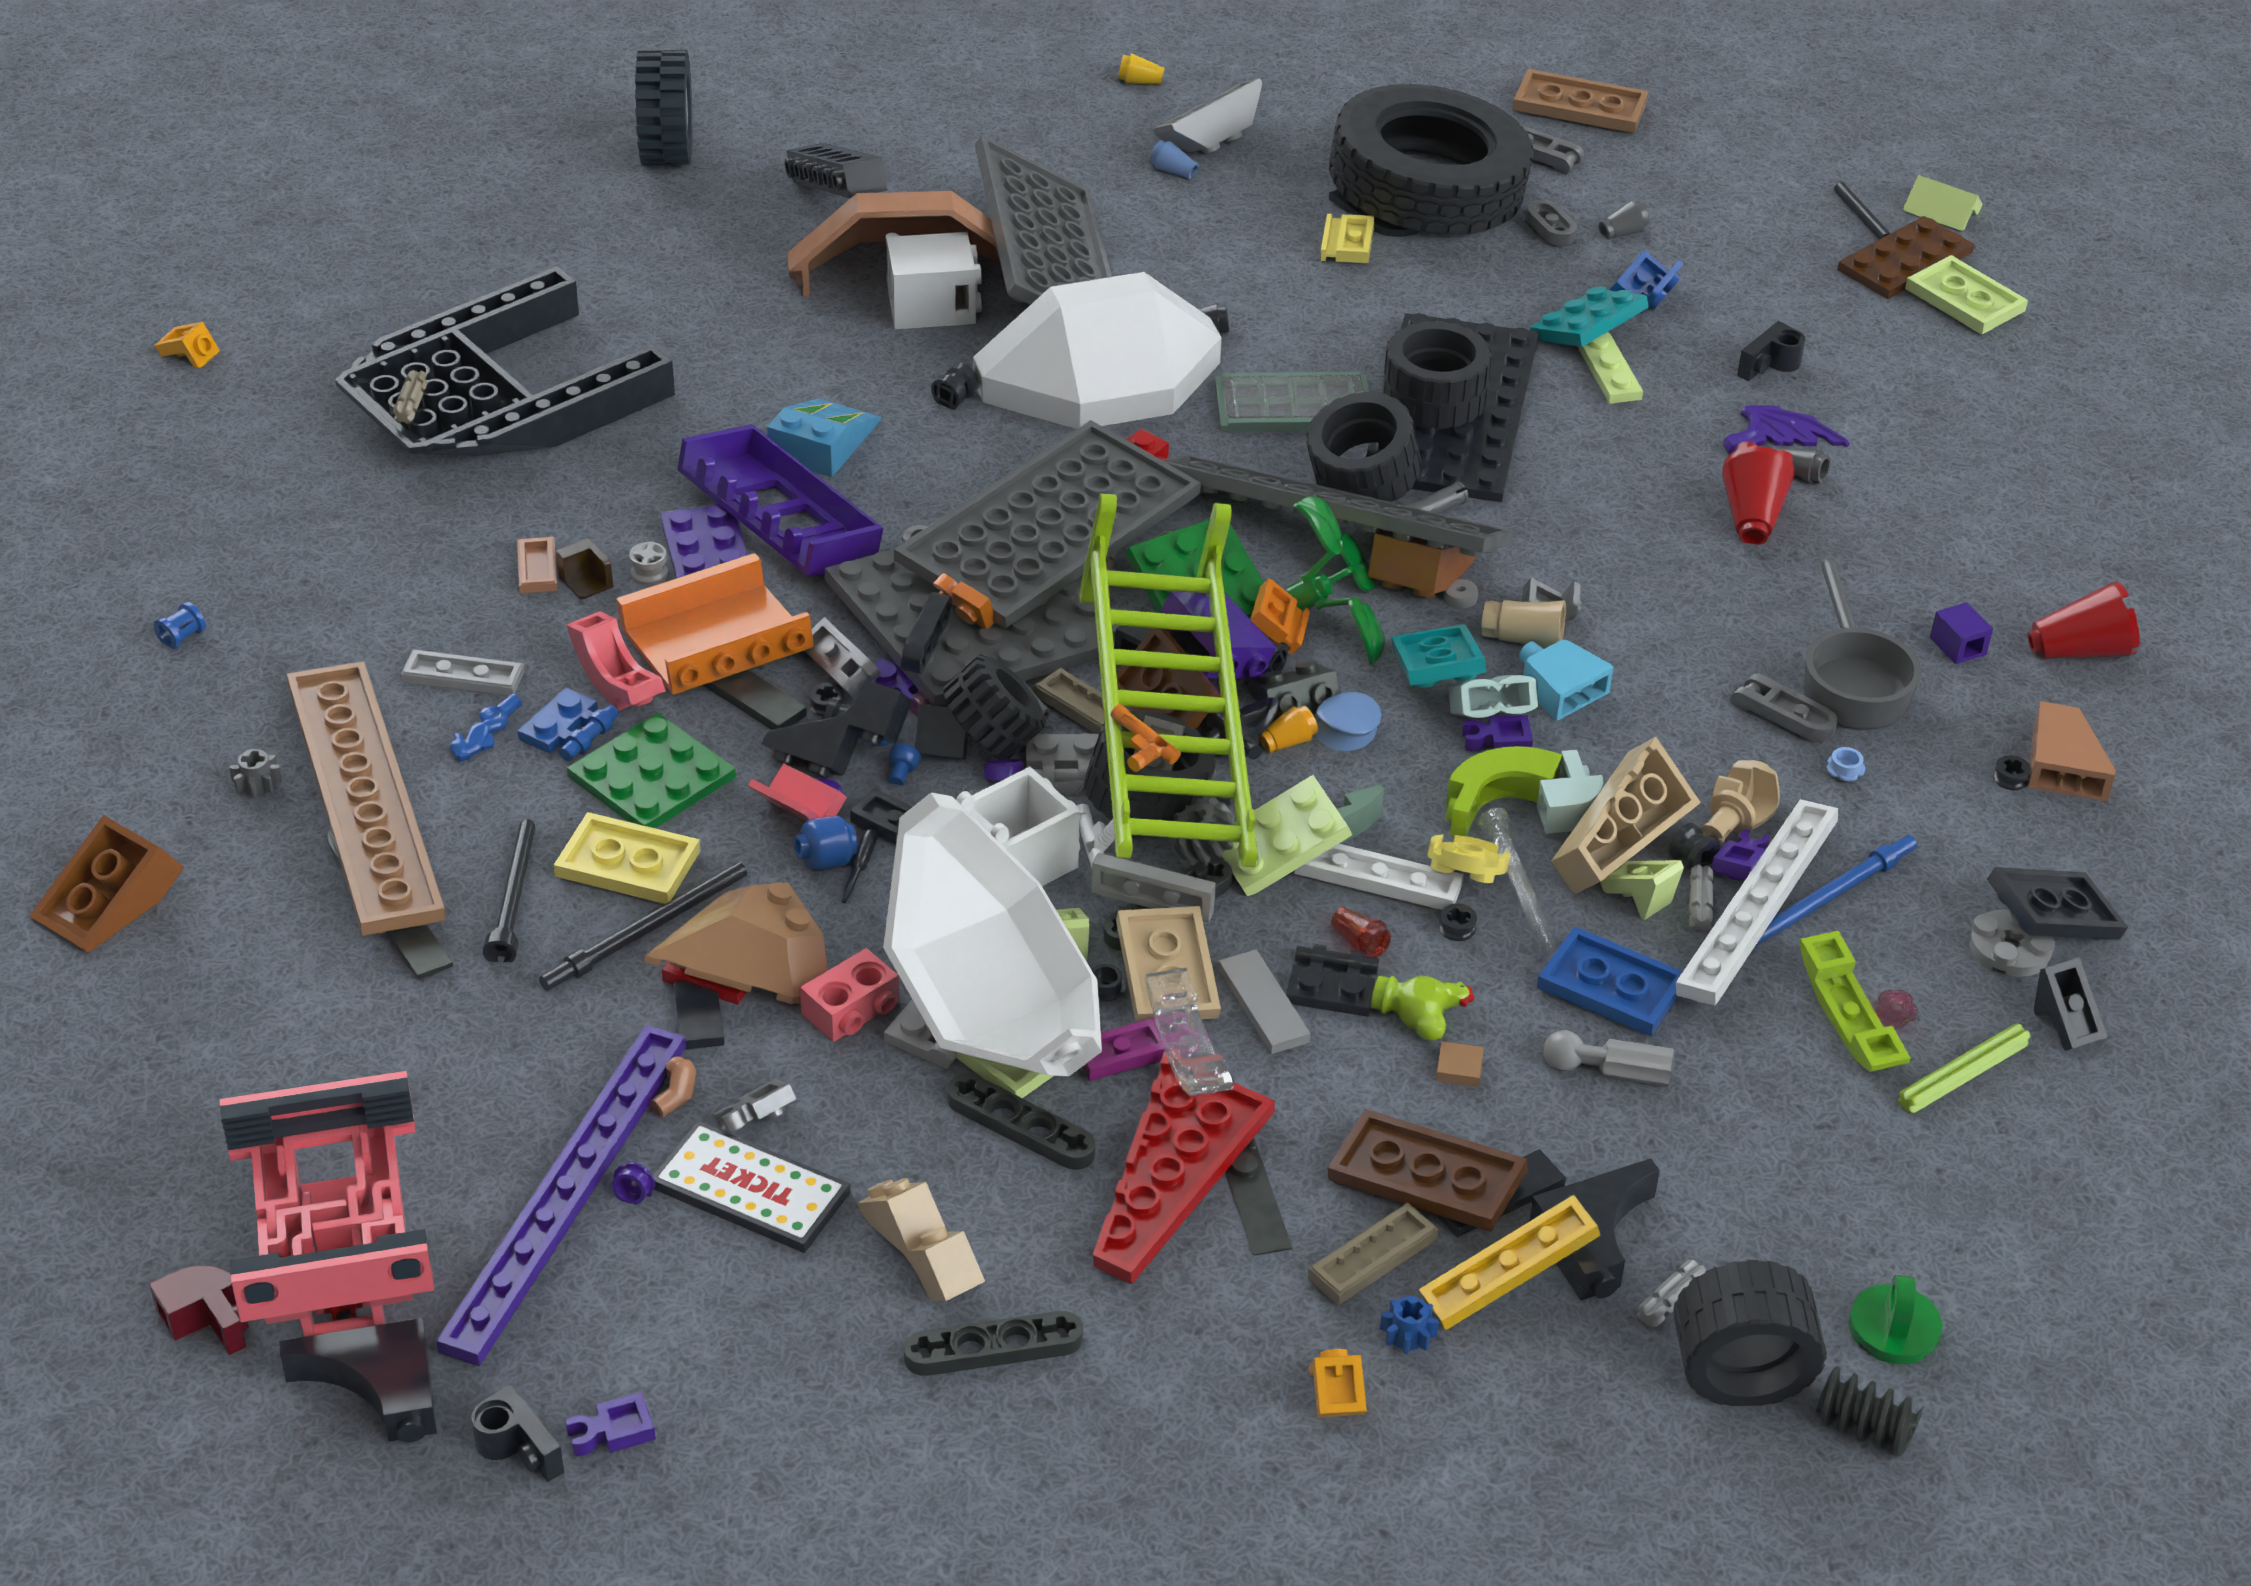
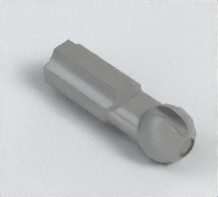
M1562 1030L1551 1034L1546 1039L1543 1056L1549 1066L1560 1070L1572 1071L1580 1064L1598 1066L1604 1077L1668 1087L1674 1049L1609 1039L1602 1047L1586 1045L1575 1033Z

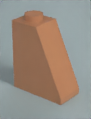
M2040 701L2033 726L2030 759L2032 769L2028 788L2108 802L2116 770L2080 708Z

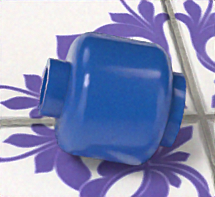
M840 816L806 820L801 827L800 834L795 835V853L797 858L804 859L806 865L813 871L847 866L851 856L857 853L855 829L853 825L847 824Z

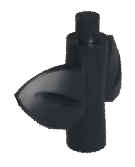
M1270 697L1246 705L1239 710L1245 757L1254 760L1261 755L1262 748L1259 746L1258 736L1271 724L1278 708V698ZM1208 713L1202 720L1207 728L1198 731L1200 735L1204 738L1226 739L1223 714Z

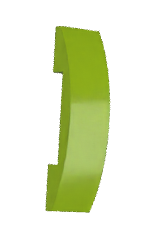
M1834 931L1801 938L1799 946L1815 995L1853 1058L1870 1072L1908 1064L1911 1057L1894 1027H1883L1853 974L1856 961L1840 932Z

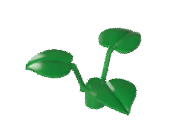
M1306 497L1295 503L1294 507L1300 510L1308 519L1327 553L1308 572L1300 575L1301 580L1287 586V592L1297 600L1296 606L1302 611L1305 608L1310 609L1316 606L1317 610H1320L1324 607L1349 605L1363 640L1369 665L1373 664V662L1375 663L1384 650L1385 635L1371 607L1368 604L1362 605L1358 597L1327 600L1328 595L1332 594L1331 583L1351 573L1362 591L1368 592L1374 589L1375 578L1368 577L1370 565L1364 558V554L1356 540L1348 533L1341 535L1337 520L1328 504L1319 497ZM1340 553L1349 566L1328 578L1324 574H1316L1333 556Z

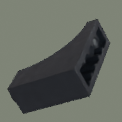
M1651 1158L1533 1196L1529 1222L1574 1195L1598 1226L1601 1236L1556 1263L1580 1301L1593 1296L1606 1298L1621 1287L1625 1259L1617 1245L1614 1230L1620 1220L1630 1210L1644 1201L1655 1197L1660 1170Z
M423 1318L279 1341L280 1357L286 1383L296 1381L325 1382L346 1388L358 1394L370 1403L380 1415L387 1430L389 1441L415 1442L422 1439L425 1435L437 1434L428 1345Z

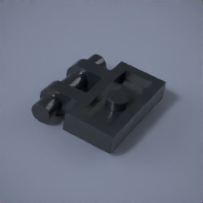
M1314 944L1313 948L1297 945L1295 962L1310 964V967L1293 965L1286 996L1292 1005L1369 1017L1376 978L1360 976L1362 972L1377 975L1380 958L1364 956L1363 951L1351 950L1350 954L1327 950V946ZM1325 966L1347 970V974L1323 970Z

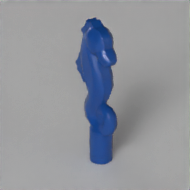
M512 693L497 706H488L481 710L479 717L482 721L471 726L465 740H463L462 734L455 733L454 741L450 744V750L455 760H459V762L470 760V757L476 755L481 750L485 751L493 748L495 741L491 733L503 729L508 724V716L522 705L521 699Z

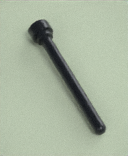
M530 819L521 821L519 825L497 927L489 932L485 938L483 956L489 962H498V956H505L503 962L512 963L517 955L519 941L513 929L535 832V823Z

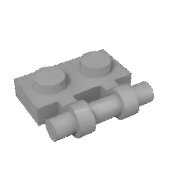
M1037 734L1026 744V768L1031 767L1042 778L1048 779L1054 788L1055 785L1078 784V788H1084L1085 775L1099 734Z

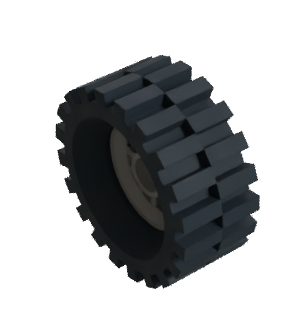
M638 50L635 66V113L641 165H690L693 142V108L688 51Z

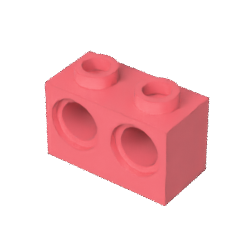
M865 948L800 987L801 1014L832 1042H835L844 1035H853L862 1028L864 1023L879 1014L886 1015L890 1013L896 1004L899 1003V975L869 949Z

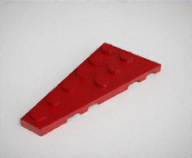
M1164 1052L1160 1062L1161 1069L1158 1078L1153 1082L1150 1091L1151 1098L1147 1109L1142 1113L1129 1150L1125 1172L1122 1180H1119L1112 1209L1105 1218L1093 1252L1094 1267L1131 1285L1275 1113V1101Z

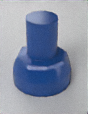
M898 743L891 747L889 760L893 768L888 780L889 783L903 785L907 773L917 768L921 754L916 748L903 743Z

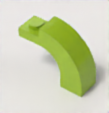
M1515 746L1487 750L1464 761L1452 773L1448 784L1446 820L1451 821L1450 836H1467L1478 810L1486 803L1495 799L1511 797L1537 802L1540 780L1559 779L1563 754L1539 748Z

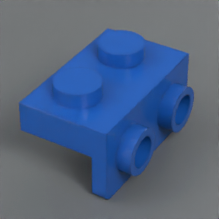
M1643 250L1610 290H1631L1634 294L1647 295L1648 306L1650 305L1655 309L1680 280L1681 277L1676 273L1684 263L1678 260L1669 271Z

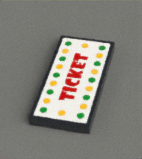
M701 1121L695 1123L653 1175L656 1182L654 1190L802 1253L808 1250L851 1193L850 1183Z

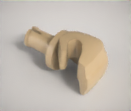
M1741 760L1733 764L1728 777L1719 776L1710 803V811L1713 817L1702 826L1703 835L1705 837H1714L1721 845L1731 831L1740 834L1745 829L1751 831L1768 821L1775 814L1780 799L1776 771L1761 761Z

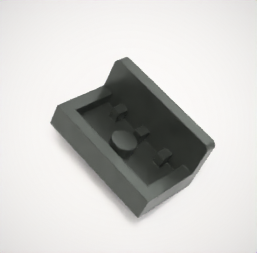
M1308 661L1295 665L1296 670L1283 674V671L1267 672L1261 675V680L1248 683L1250 695L1258 701L1270 697L1279 699L1278 708L1271 723L1293 706L1299 708L1304 705L1313 715H1317L1318 707L1325 700L1340 694L1336 670L1320 666L1317 661Z

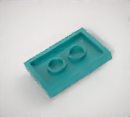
M1603 286L1593 287L1587 290V294L1579 299L1566 302L1560 310L1543 315L1541 321L1529 328L1530 331L1539 332V341L1583 347L1649 308L1647 295L1634 294L1631 290L1611 291Z
M1466 624L1391 636L1393 652L1410 686L1416 685L1420 688H1427L1437 685L1440 680L1454 678L1456 681H1466L1476 678L1477 674L1487 673L1485 657Z

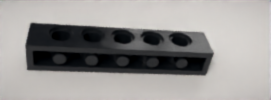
M818 143L786 150L788 158L784 161L787 176L792 178L794 183L846 198H852L857 193L887 191L882 158L880 156L827 143Z

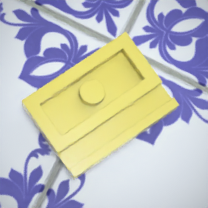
M1327 214L1321 246V261H1326V257H1336V262L1369 263L1374 231V216L1342 214L1341 218H1332V214Z

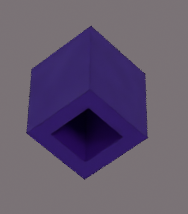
M1965 602L1936 611L1930 639L1955 664L1987 655L1993 628Z

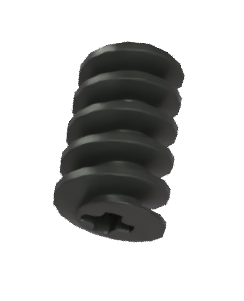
M1836 1365L1826 1381L1816 1409V1413L1822 1409V1424L1830 1426L1839 1416L1840 1432L1846 1434L1857 1424L1858 1440L1866 1441L1875 1432V1445L1877 1448L1883 1449L1893 1440L1894 1455L1901 1457L1908 1449L1915 1434L1924 1406L1917 1413L1912 1412V1397L1907 1396L1898 1406L1895 1405L1894 1389L1889 1388L1881 1398L1876 1397V1382L1873 1380L1863 1390H1859L1858 1374L1853 1373L1845 1383L1840 1382L1841 1367Z

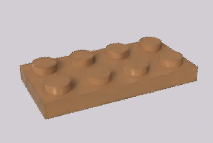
M1528 69L1514 98L1513 110L1635 133L1647 104L1649 91Z

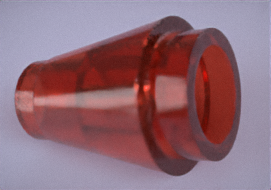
M1347 907L1338 909L1332 917V927L1337 930L1354 950L1363 951L1364 956L1378 958L1389 947L1391 933L1383 921L1350 910Z

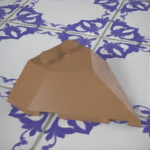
M788 882L751 885L724 892L647 953L643 961L659 967L662 961H667L677 967L686 968L684 974L747 992L751 991L752 986L777 993L776 1000L789 1004L801 1003L800 987L828 971L824 935Z

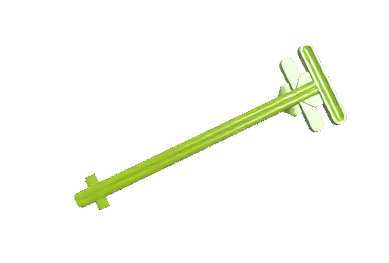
M1100 493L1080 586V603L1094 604L1116 857L1131 858L1133 851L1132 835L1239 842L1238 853L1242 866L1256 867L1258 851L1254 828L1255 813L1251 805L1221 571L1222 554L1231 521V505L1214 503L1196 577L1110 571L1106 567V556L1116 514L1117 496L1115 494ZM1108 586L1206 594V597L1209 598L1211 617L1110 609ZM1112 625L1213 633L1216 657L1114 649ZM1116 665L1218 673L1221 697L1118 690ZM1122 704L1128 707L1223 714L1226 739L1159 735L1180 752L1228 755L1231 782L1126 774L1123 748L1135 749L1130 744L1131 738L1134 735L1131 732L1122 731L1121 724L1110 716L1111 711L1116 705ZM1127 791L1233 798L1237 826L1130 818Z

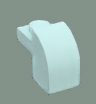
M1577 750L1561 751L1563 755L1559 779L1540 780L1537 810L1546 834L1573 831L1603 788V776H1590L1589 768L1587 765H1582Z

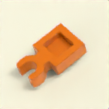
M942 573L933 583L937 589L941 590L940 594L952 596V604L957 607L956 613L963 621L971 625L976 623L986 630L994 624V610L987 596L962 581L958 584L945 573Z

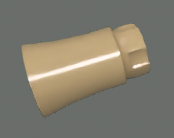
M1504 600L1503 603L1486 601L1482 615V636L1499 638V641L1525 645L1533 641L1545 649L1563 640L1566 602L1565 600L1551 602Z

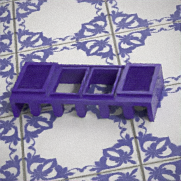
M749 424L682 439L677 470L806 576H824L825 568L879 553L883 527L754 425ZM776 487L791 499L757 508L759 499L755 491ZM803 511L809 513L822 524L805 529L793 527L786 529L785 533L779 529L781 516Z

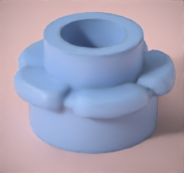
M1838 748L1833 751L1832 756L1827 760L1828 765L1826 768L1828 773L1842 781H1855L1858 776L1861 777L1865 773L1863 756L1853 748Z

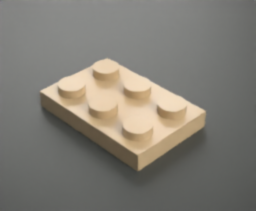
M1200 906L1119 910L1116 923L1135 1022L1172 1012L1182 1013L1187 1020L1219 1018L1221 1006Z

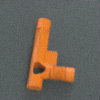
M1118 704L1113 708L1110 716L1134 735L1131 738L1130 744L1139 751L1127 760L1131 770L1138 772L1158 757H1161L1170 765L1179 759L1181 755L1179 750L1144 722L1137 719L1122 704Z

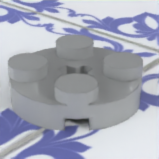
M2002 909L1976 916L1971 930L1969 947L1974 957L1985 967L1991 970L1994 967L1998 970L2006 971V975L2023 977L2039 973L2040 969L2047 966L2054 951L2055 941L2053 936L2028 935L2019 927L2018 920L2012 912ZM2004 940H2016L2019 942V946L2016 947L2012 943L2004 942Z

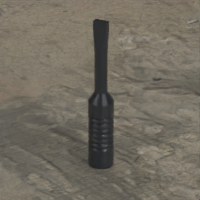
M865 829L857 847V853L851 861L853 870L845 887L842 903L846 904L860 872L866 869L879 837L878 833L873 829Z

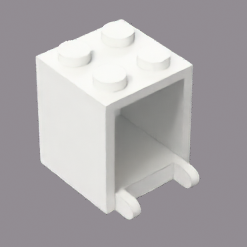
M954 232L908 236L888 233L885 236L887 247V287L894 328L908 329L976 324V313L982 311L980 292H977V284H981L980 264H977L976 245H970L968 233Z
M1031 767L974 795L967 791L958 795L956 801L1041 886L1078 868L1080 850L1079 821L1081 819L1079 809L1073 801L1067 800L1061 795L1048 779L1042 778Z

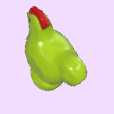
M1419 975L1404 983H1399L1394 976L1390 978L1379 976L1374 987L1371 1008L1381 1010L1382 1014L1395 1011L1408 1028L1417 1030V1034L1421 1038L1432 1041L1441 1039L1445 1033L1446 1023L1443 1016L1445 1010L1456 1006L1466 1007L1468 1003L1474 1001L1475 997L1472 993V988L1465 986L1462 982H1442L1430 976Z

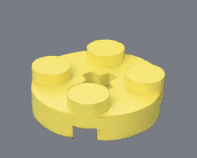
M1444 835L1431 837L1428 857L1432 859L1430 867L1433 870L1443 873H1454V870L1470 873L1471 879L1483 883H1493L1495 875L1505 874L1508 870L1510 852L1506 850L1502 855L1497 854L1499 846L1494 843L1461 835H1455L1453 842H1442Z

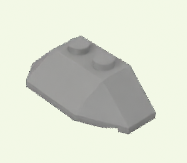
M1258 78L1235 85L1153 128L1154 134L1166 142L1171 141L1178 148L1186 152L1202 150L1203 154H1207L1221 147L1219 142L1224 140L1227 143L1243 136L1241 131L1253 124L1262 88L1261 79Z

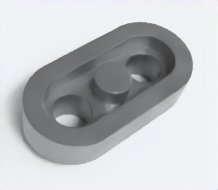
M1536 200L1528 205L1527 222L1548 243L1564 246L1575 241L1577 224L1556 203L1548 200Z

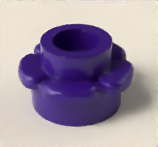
M628 1162L625 1166L620 1165L614 1172L612 1189L620 1201L637 1205L646 1196H652L651 1191L655 1189L656 1182L654 1176L645 1166L636 1162Z

